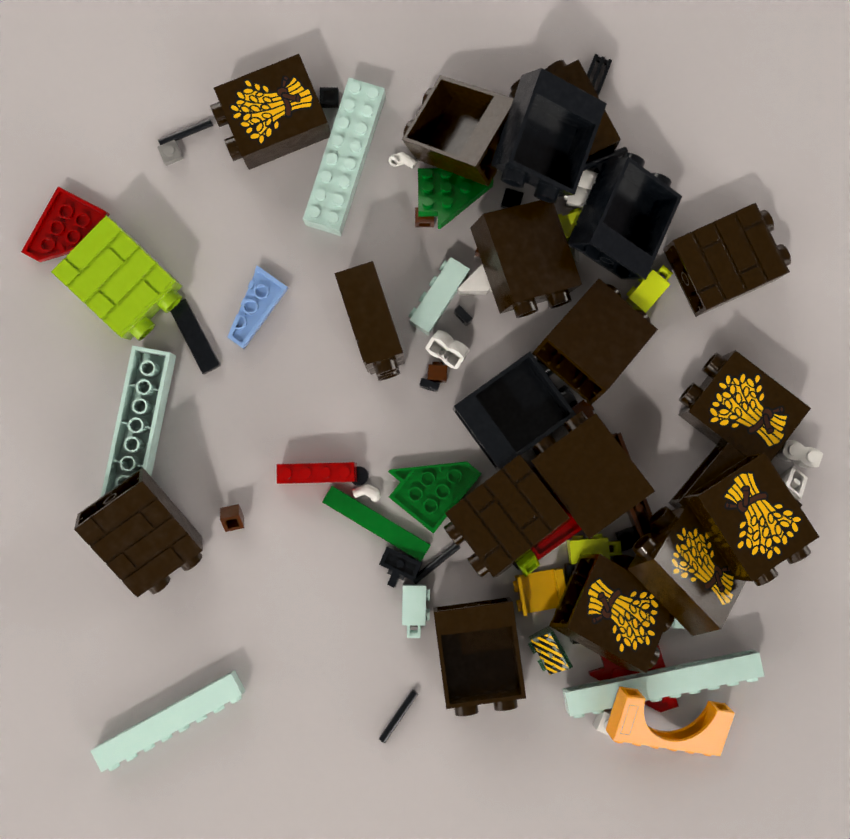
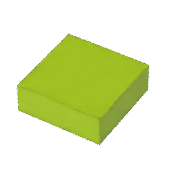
M532 551L516 563L525 577L540 566L536 555Z

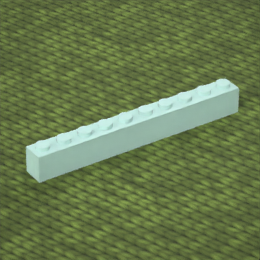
M751 649L650 670L647 673L640 672L563 688L562 691L569 716L581 718L586 713L600 714L605 709L613 708L619 686L638 689L646 699L645 701L658 702L663 697L678 698L682 696V693L697 694L701 692V689L716 690L725 684L727 686H735L740 681L755 682L758 681L759 677H764L760 653Z

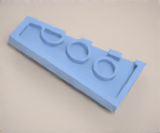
M259 266L255 268L254 276L248 285L245 298L241 302L240 310L227 337L243 349H245L289 289Z

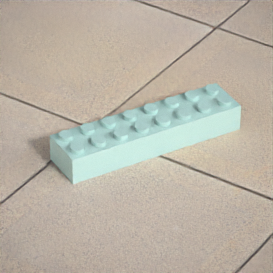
M348 78L303 217L306 226L338 236L342 235L386 98L385 88Z
M132 345L101 497L142 468L152 476L176 355L170 352Z

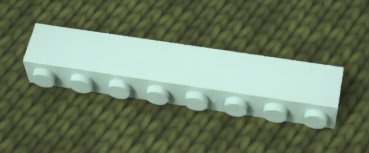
M234 670L99 744L91 750V753L100 771L103 772L108 769L110 772L120 766L119 762L125 759L128 762L137 757V752L141 750L147 752L155 747V742L159 740L162 743L173 737L172 733L178 730L181 733L190 727V723L194 721L199 723L206 719V714L212 711L214 714L225 708L224 704L228 702L233 704L242 699L241 695L246 690Z

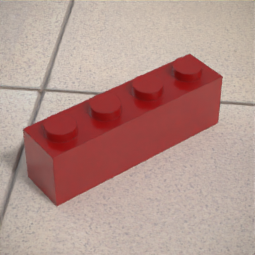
M357 463L277 464V484L357 482Z

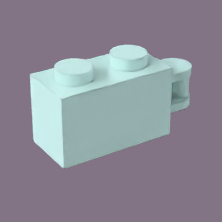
M403 584L402 625H407V638H421V626H426V620L430 621V609H426V601H430V589H426V584ZM410 625L418 626V630H410Z

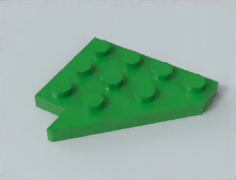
M418 168V217L438 216V229H441L493 187L494 180H492L488 187L440 168Z
M467 461L390 469L388 472L399 480L400 483L390 494L389 498L434 534L446 519L447 515L445 513L463 498L482 473Z

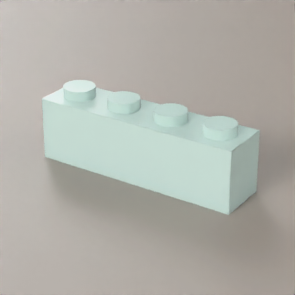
M452 257L442 263L439 269L441 273L438 277H433L429 284L431 288L428 293L424 292L419 299L420 305L418 308L414 307L408 316L411 318L409 320L410 324L428 336L457 293V289L463 284L470 272V268Z

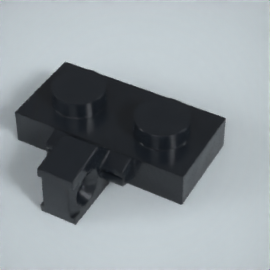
M386 547L379 565L389 569L387 574L391 576L387 585L394 588L399 579L404 580L407 577L415 581L422 562L390 547Z

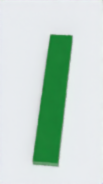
M331 486L322 503L420 562L431 546L334 486Z

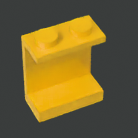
M560 567L532 572L526 577L523 574L515 575V581H512L514 592H518L519 600H516L517 610L522 612L523 616H528L527 613L557 608L566 588L563 569Z

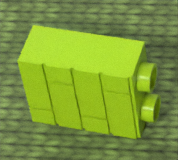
M105 216L66 258L51 271L118 336L131 340L133 337L138 341L144 339L155 327V324L150 319L160 309L165 313L170 312L182 299V296L177 293L182 285L108 216Z

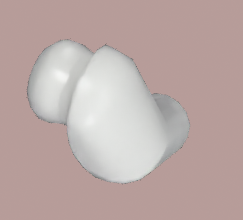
M404 152L391 155L388 162L393 167L405 164L413 169L417 160Z
M370 484L352 489L355 498L366 495L373 502H377L381 498L378 488Z

